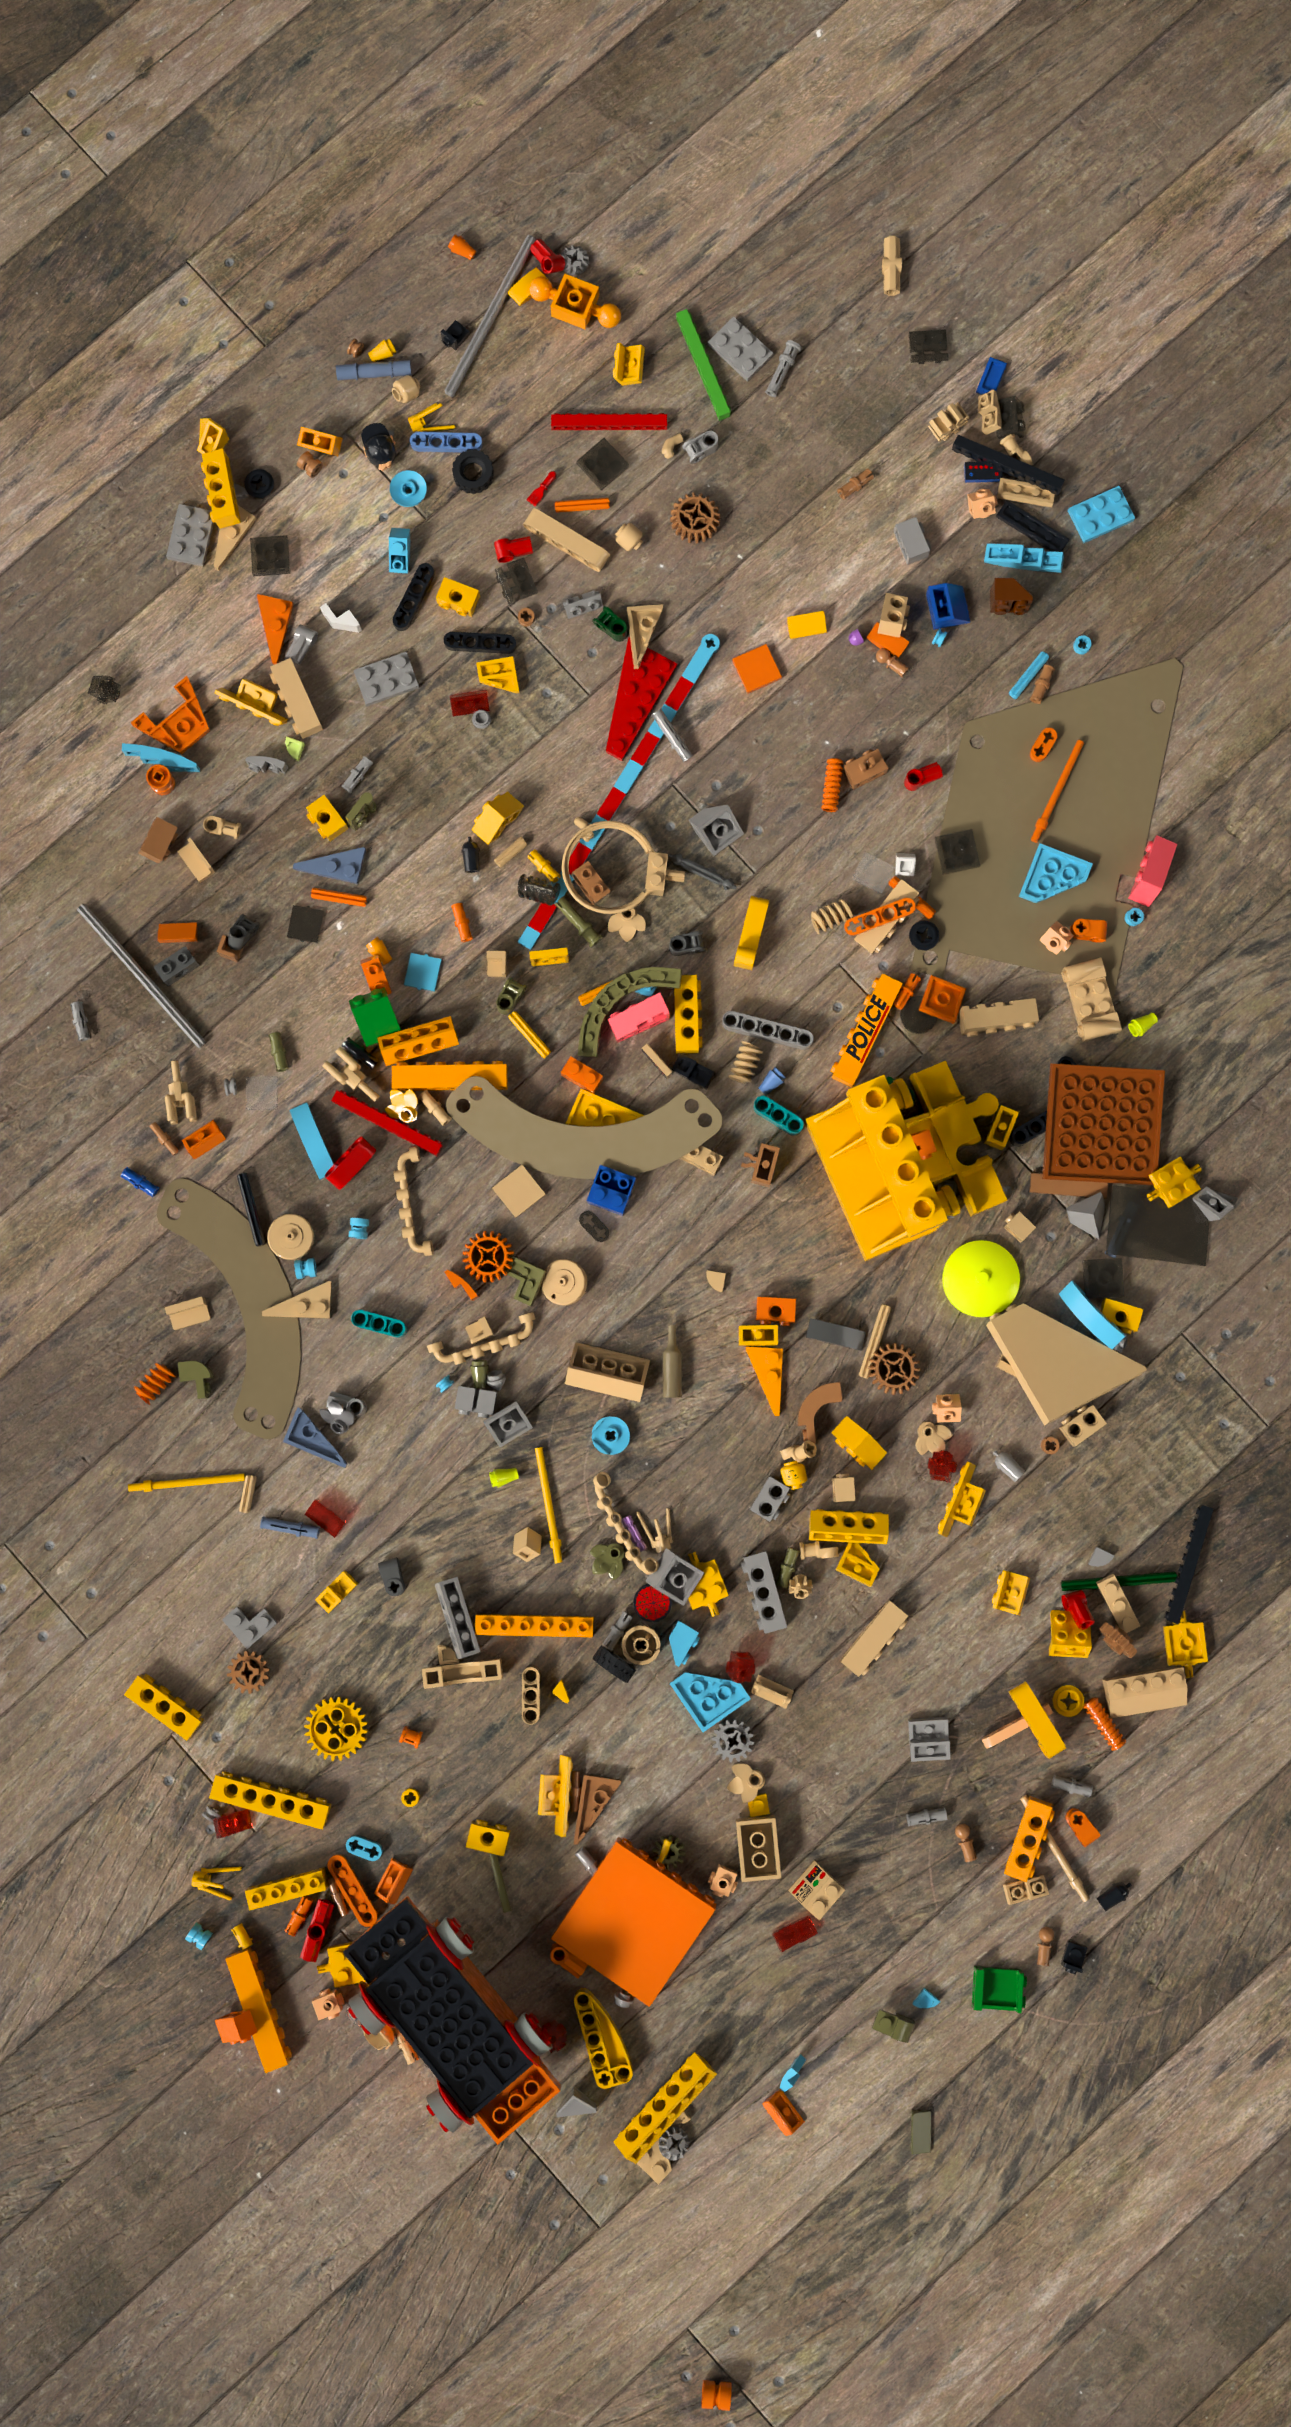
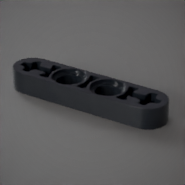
M429 563L419 565L393 616V625L398 631H405L409 628L434 578V569ZM427 569H429V573H430V574H426V575H425V577H424V582H423V581H422V578H423L422 570H423V571H426ZM415 585H421L423 590L420 593L413 592L412 589ZM407 601L415 603L414 607L410 610L404 607ZM404 612L406 614L404 617L405 624L401 623L399 625L397 620L402 619Z
M452 631L446 633L443 639L445 647L451 651L511 654L517 647L515 638L508 634ZM451 637H454L455 641H461L460 637H463V646H460V642H454L453 645H450ZM468 638L476 640V644L472 647L467 646L465 642ZM487 639H492L495 644L493 647L488 648L484 645V642ZM497 639H500V643H501V644H500V648H497V647H498V641H497ZM507 640H509L511 644H513L510 645L509 648H506V646L504 645L507 643Z

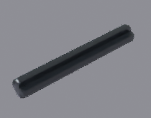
M240 1173L237 1175L253 1239L257 1247L263 1246L266 1242L247 1173Z

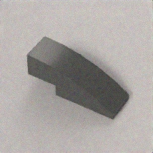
M810 1318L806 1338L862 1351L866 1332Z

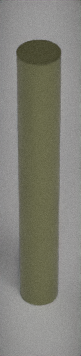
M490 1853L489 1857L503 1912H509L511 1908L498 1857L496 1854Z

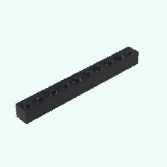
M957 435L953 443L952 450L954 452L963 454L967 458H972L989 467L996 468L998 471H1003L1010 476L1017 477L1019 480L1029 482V484L1036 485L1043 490H1048L1052 494L1059 495L1065 479L968 438Z
M1205 1505L1197 1507V1518H1194L1192 1523L1194 1527L1189 1533L1190 1541H1187L1185 1546L1187 1551L1182 1556L1183 1564H1180L1178 1569L1180 1574L1175 1579L1176 1587L1171 1592L1173 1597L1168 1602L1169 1610L1165 1612V1622L1179 1625L1214 1508Z

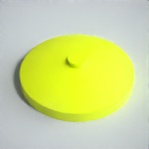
M972 1241L957 1248L947 1259L942 1274L943 1289L950 1303L960 1312L973 1317H990L998 1312H1002L1013 1302L1019 1290L1020 1273L1015 1259L1005 1248L990 1241Z

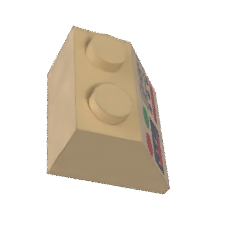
M814 1860L788 1891L812 1915L820 1920L843 1894L845 1888Z

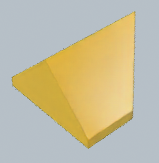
M211 418L200 419V436L197 451L204 454L222 449L230 440L225 428Z

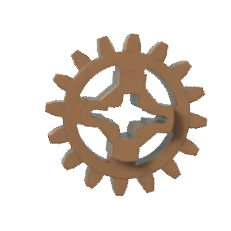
M1105 1622L1099 1628L1104 1636L1103 1641L1120 1656L1124 1654L1128 1658H1132L1137 1653V1649L1132 1645L1134 1641L1117 1625L1113 1628Z
M245 1651L244 1656L238 1653V1659L232 1658L233 1665L227 1667L231 1670L227 1676L232 1677L229 1684L235 1683L234 1689L236 1690L240 1687L241 1693L248 1689L249 1694L253 1693V1688L259 1691V1685H266L263 1680L270 1678V1676L266 1675L270 1668H265L268 1661L261 1660L263 1658L262 1654L256 1657V1651H253L251 1655H249L248 1651ZM243 1660L241 1669L236 1670L238 1664ZM252 1660L256 1661L260 1667L255 1666ZM248 1668L253 1671V1674L250 1676L244 1673ZM261 1674L258 1682L254 1684V1678ZM238 1677H240L241 1679H243L244 1682H245V1684L241 1683V1682L238 1680Z

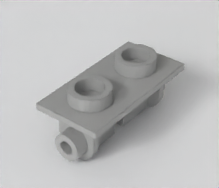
M592 590L582 594L583 599L579 600L578 596L566 599V602H563V606L568 619L602 608L603 603L599 591Z

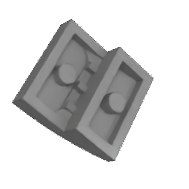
M947 1717L908 1719L911 1762L950 1760Z

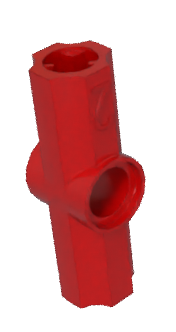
M318 1899L300 1958L303 1960L317 1962L335 1903L325 1899ZM314 1926H319L322 1929L321 1935L314 1934Z

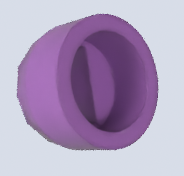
M858 629L850 633L848 638L852 645L857 646L864 643Z

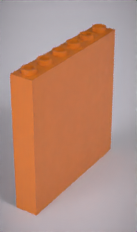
M618 1837L554 1931L551 1939L650 2007L716 1910L717 1904L714 1903L715 1900L709 1895L705 1894L704 1896L698 1892V1888L693 1884H687L682 1881L680 1875L666 1870L664 1864L650 1859L645 1851L634 1848L629 1840Z

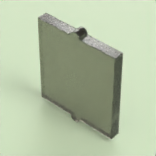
M293 905L287 938L300 940L302 943L304 941L318 943L324 911L312 909L310 906L300 907Z

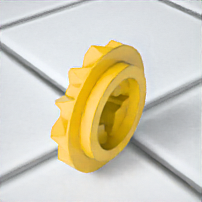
M1071 1685L1061 1686L1055 1691L1052 1698L1054 1709L1065 1717L1077 1715L1084 1706L1083 1694L1078 1688ZM1069 1692L1070 1699L1076 1702L1069 1703L1067 1709L1066 1703L1060 1701V1699H1066Z

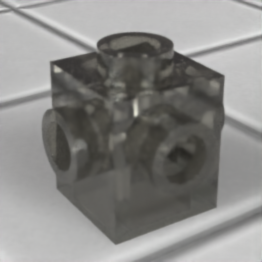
M93 676L88 694L96 697V701L107 705L108 703L116 702L119 698L121 684L115 682L116 679L111 676Z

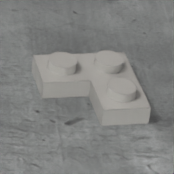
M236 1607L222 1619L246 1649H249L278 1623L266 1608L251 1621L239 1607Z

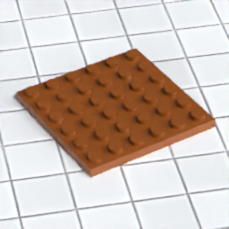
M1050 1063L1042 1179L1154 1185L1149 1175L1158 1170L1165 1070Z

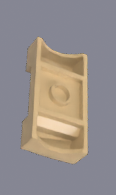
M1102 958L1064 967L1061 973L1062 979L1068 988L1078 1024L1077 1032L1082 1041L1086 1042L1101 1036L1120 1033L1122 1028L1118 1014L1113 1006L1105 978L1107 975Z

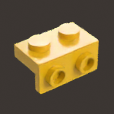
M617 343L614 352L615 368L613 369V377L622 386L642 383L645 351L643 345L625 347L622 343Z
M1003 1570L997 1580L999 1585L997 1592L994 1593L992 1598L993 1608L1020 1616L1030 1578Z

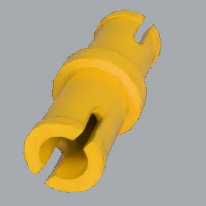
M536 849L531 851L527 858L538 868L539 873H543L552 884L558 882V878H561V875L551 866V862L545 860Z

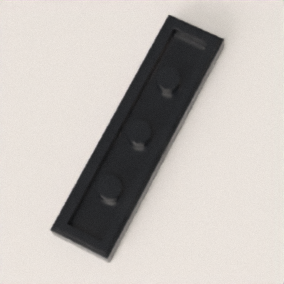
M1006 500L996 515L998 519L1051 552H1062L1070 540Z

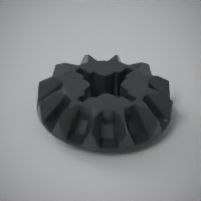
M256 469L246 476L244 486L248 495L255 499H263L267 495L270 496L271 491L274 489V480L272 475L266 470ZM262 479V483L265 486H260L257 490V486L254 483H259Z
M919 921L910 929V942L918 950H930L939 941V930L930 921ZM926 929H928L927 936L930 939H925L921 943V936L919 935V933L923 934V932Z

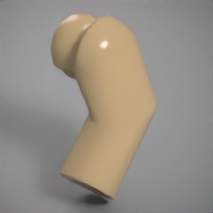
M680 433L664 442L662 454H664L665 458H672L674 456V446L684 442Z
M576 817L574 820V824L581 829L589 825L581 817ZM589 832L582 839L585 842H589L591 838L593 839L594 833Z

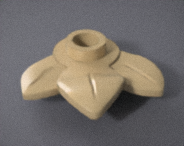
M636 908L629 910L631 912L630 917L624 916L625 912L612 915L608 922V931H619L621 938L625 942L632 940L636 930L645 931V920L637 914Z
M929 1421L923 1422L918 1427L917 1433L919 1437L916 1440L915 1446L920 1455L925 1454L929 1450L934 1455L942 1456L945 1452L944 1441L951 1438L952 1433L942 1424L934 1425ZM930 1428V1433L926 1435L925 1430Z
M747 1764L733 1765L732 1771L736 1777L730 1781L727 1790L734 1794H741L743 1803L753 1801L757 1796L758 1790L765 1784L763 1773L758 1770H752ZM758 1777L759 1782L757 1784L752 1783V1778Z

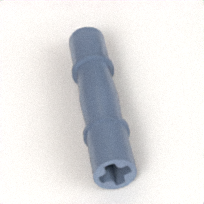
M390 360L389 362L336 365L337 380H358V378L386 376L393 378L396 376L412 375L410 360Z

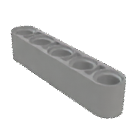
M735 1011L726 1012L722 1018L724 1029L801 1050L809 1049L813 1043V1034L805 1029ZM728 1017H733L736 1023L728 1025L725 1020ZM746 1022H752L754 1024V1028L752 1030H747L744 1027V1024ZM769 1026L772 1028L773 1033L766 1035L762 1029ZM788 1031L791 1034V1038L783 1039L781 1033ZM801 1036H807L810 1042L808 1044H802L799 1038Z

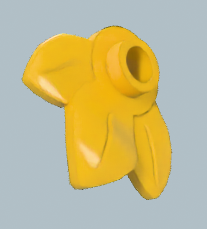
M392 1089L390 1091L392 1105L387 1106L385 1111L391 1118L394 1117L405 1123H412L417 1118L416 1106L418 1099L412 1089H409L406 1093Z

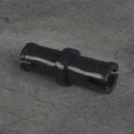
M348 1037L347 1041L343 1042L342 1047L353 1054L356 1060H361L372 1070L379 1060L367 1052L364 1046L361 1047Z

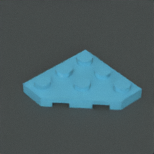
M1039 843L1019 897L1039 903L1083 884L1088 878L1093 863Z
M684 1672L669 1683L702 1732H705L751 1699L741 1683L732 1680Z

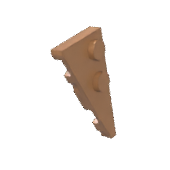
M584 1774L573 1844L577 1845L580 1843L621 1784V1780Z

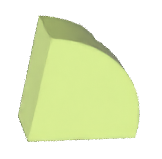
M286 736L285 744L288 753L293 759L299 761L305 743Z

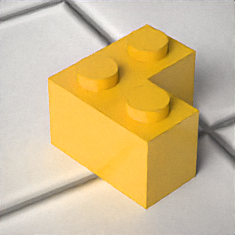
M508 791L503 795L498 794L493 801L489 800L482 807L484 811L474 820L476 824L472 831L489 845L499 838L506 825L517 819L524 805Z
M848 1416L831 1432L837 1438L835 1443L842 1449L847 1447L846 1452L853 1458L857 1457L855 1461L862 1467L866 1465L872 1470L887 1454L868 1432Z

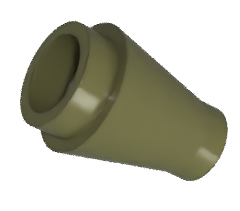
M472 1360L470 1369L474 1388H485L489 1368L487 1360Z

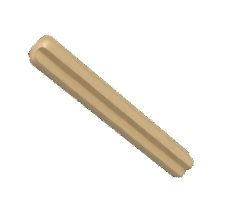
M882 1304L859 1372V1376L868 1379L871 1373L868 1366H873L874 1363L869 1362V1360L876 1358L873 1353L878 1351L891 1310L890 1306Z

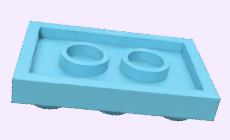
M1120 486L1068 509V513L1083 543L1135 520V516Z

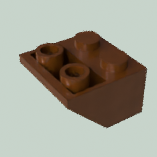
M995 578L990 589V613H995L996 615H1004L1006 613L1023 615L1028 613L1033 596L1014 578Z

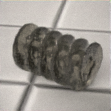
M526 874L520 876L517 887L520 898H526L527 900H533L542 904L546 903L547 905H553L557 901L561 889L559 883L555 885L553 881L547 883L546 879H542L540 882V878L536 877L534 879L533 876L527 877Z

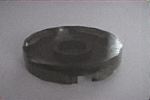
M923 996L911 997L900 1011L901 1023L911 1033H927L934 1027L938 1019L919 1011Z

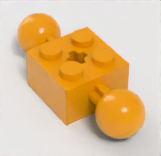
M564 274L558 289L553 288L551 282L545 277H537L530 283L529 292L534 300L538 302H544L548 299L553 300L550 306L551 317L585 330L592 315L598 317L599 323L605 328H614L621 320V311L616 305L612 303H607L603 306L596 305L599 299V287L567 274Z

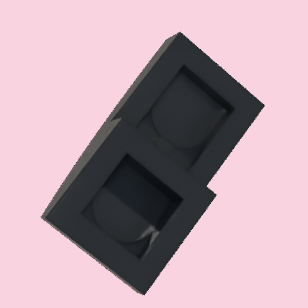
M680 1053L671 1069L706 1090L716 1074L714 1071Z

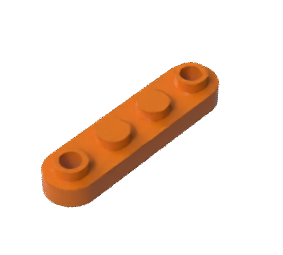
M341 1854L333 1855L328 1861V1870L354 1915L362 1926L370 1927L374 1925L378 1919V1912L345 1856ZM335 1861H340L342 1866L336 1867ZM365 1913H371L372 1918L367 1919Z

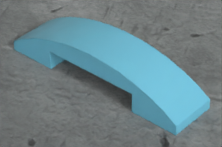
M304 1103L291 1109L290 1113L319 1179L325 1178L326 1172L334 1163L321 1137L309 1105Z
M1073 1280L1059 1293L1062 1300L1075 1316L1110 1349H1114L1126 1337L1113 1322H1110L1085 1296V1292Z

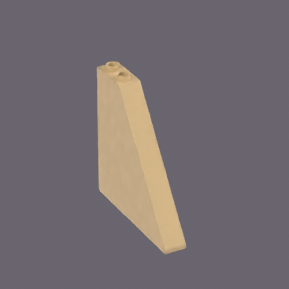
M1024 1303L1019 1306L1013 1304L1006 1309L1007 1312L1003 1314L998 1312L992 1315L986 1325L1008 1364L1012 1366L1017 1376L1016 1378L1044 1426L1147 1371L1145 1366Z

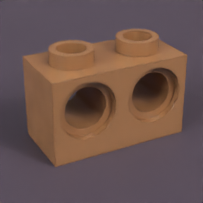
M589 861L571 874L593 905L611 892Z

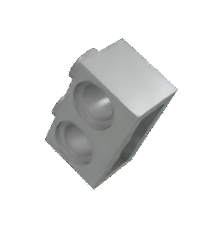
M769 1476L749 1510L769 1522L772 1519L776 1520L781 1511L778 1509L782 1502L786 1503L791 1495L788 1492L790 1488ZM779 1486L782 1493L779 1497L771 1495L772 1487ZM763 1503L771 1505L772 1510L769 1514L762 1513L761 1506Z

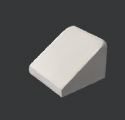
M896 853L895 875H915V854Z

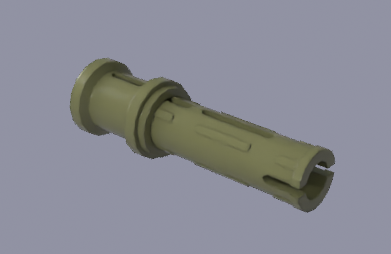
M564 896L555 903V906L578 929V935L583 936L589 943L590 948L594 947L603 938L602 935H599L593 929L591 923L586 922Z

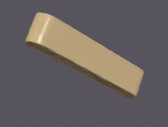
M533 508L523 523V526L531 533L597 572L601 571L610 557V554L605 549L538 509Z

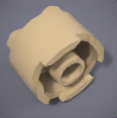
M636 1625L626 1631L621 1647L623 1655L628 1661L635 1665H645L656 1659L660 1652L661 1642L659 1635L653 1628L648 1625ZM644 1640L646 1648L637 1649L636 1646L638 1644L636 1642Z

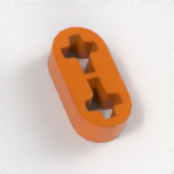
M1053 728L1043 729L1030 750V758L1033 761H1043L1057 739V732ZM1048 733H1050L1052 735L1051 739H1049L1047 743H1044L1043 741L1046 738L1045 735H1048ZM1041 746L1043 747V750L1041 752L1042 755H1039L1037 757L1035 755L1036 751H1038Z

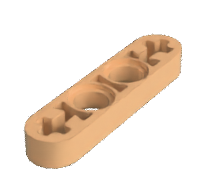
M1049 1703L1042 1705L1047 1716H1050L1053 1711ZM1021 1716L986 1735L981 1740L986 1748H990L1029 1726L1024 1717Z

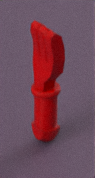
M555 471L549 472L545 480L540 483V487L536 488L527 498V501L533 504V506L536 507L544 497V491L548 490L549 485L556 479L557 474Z

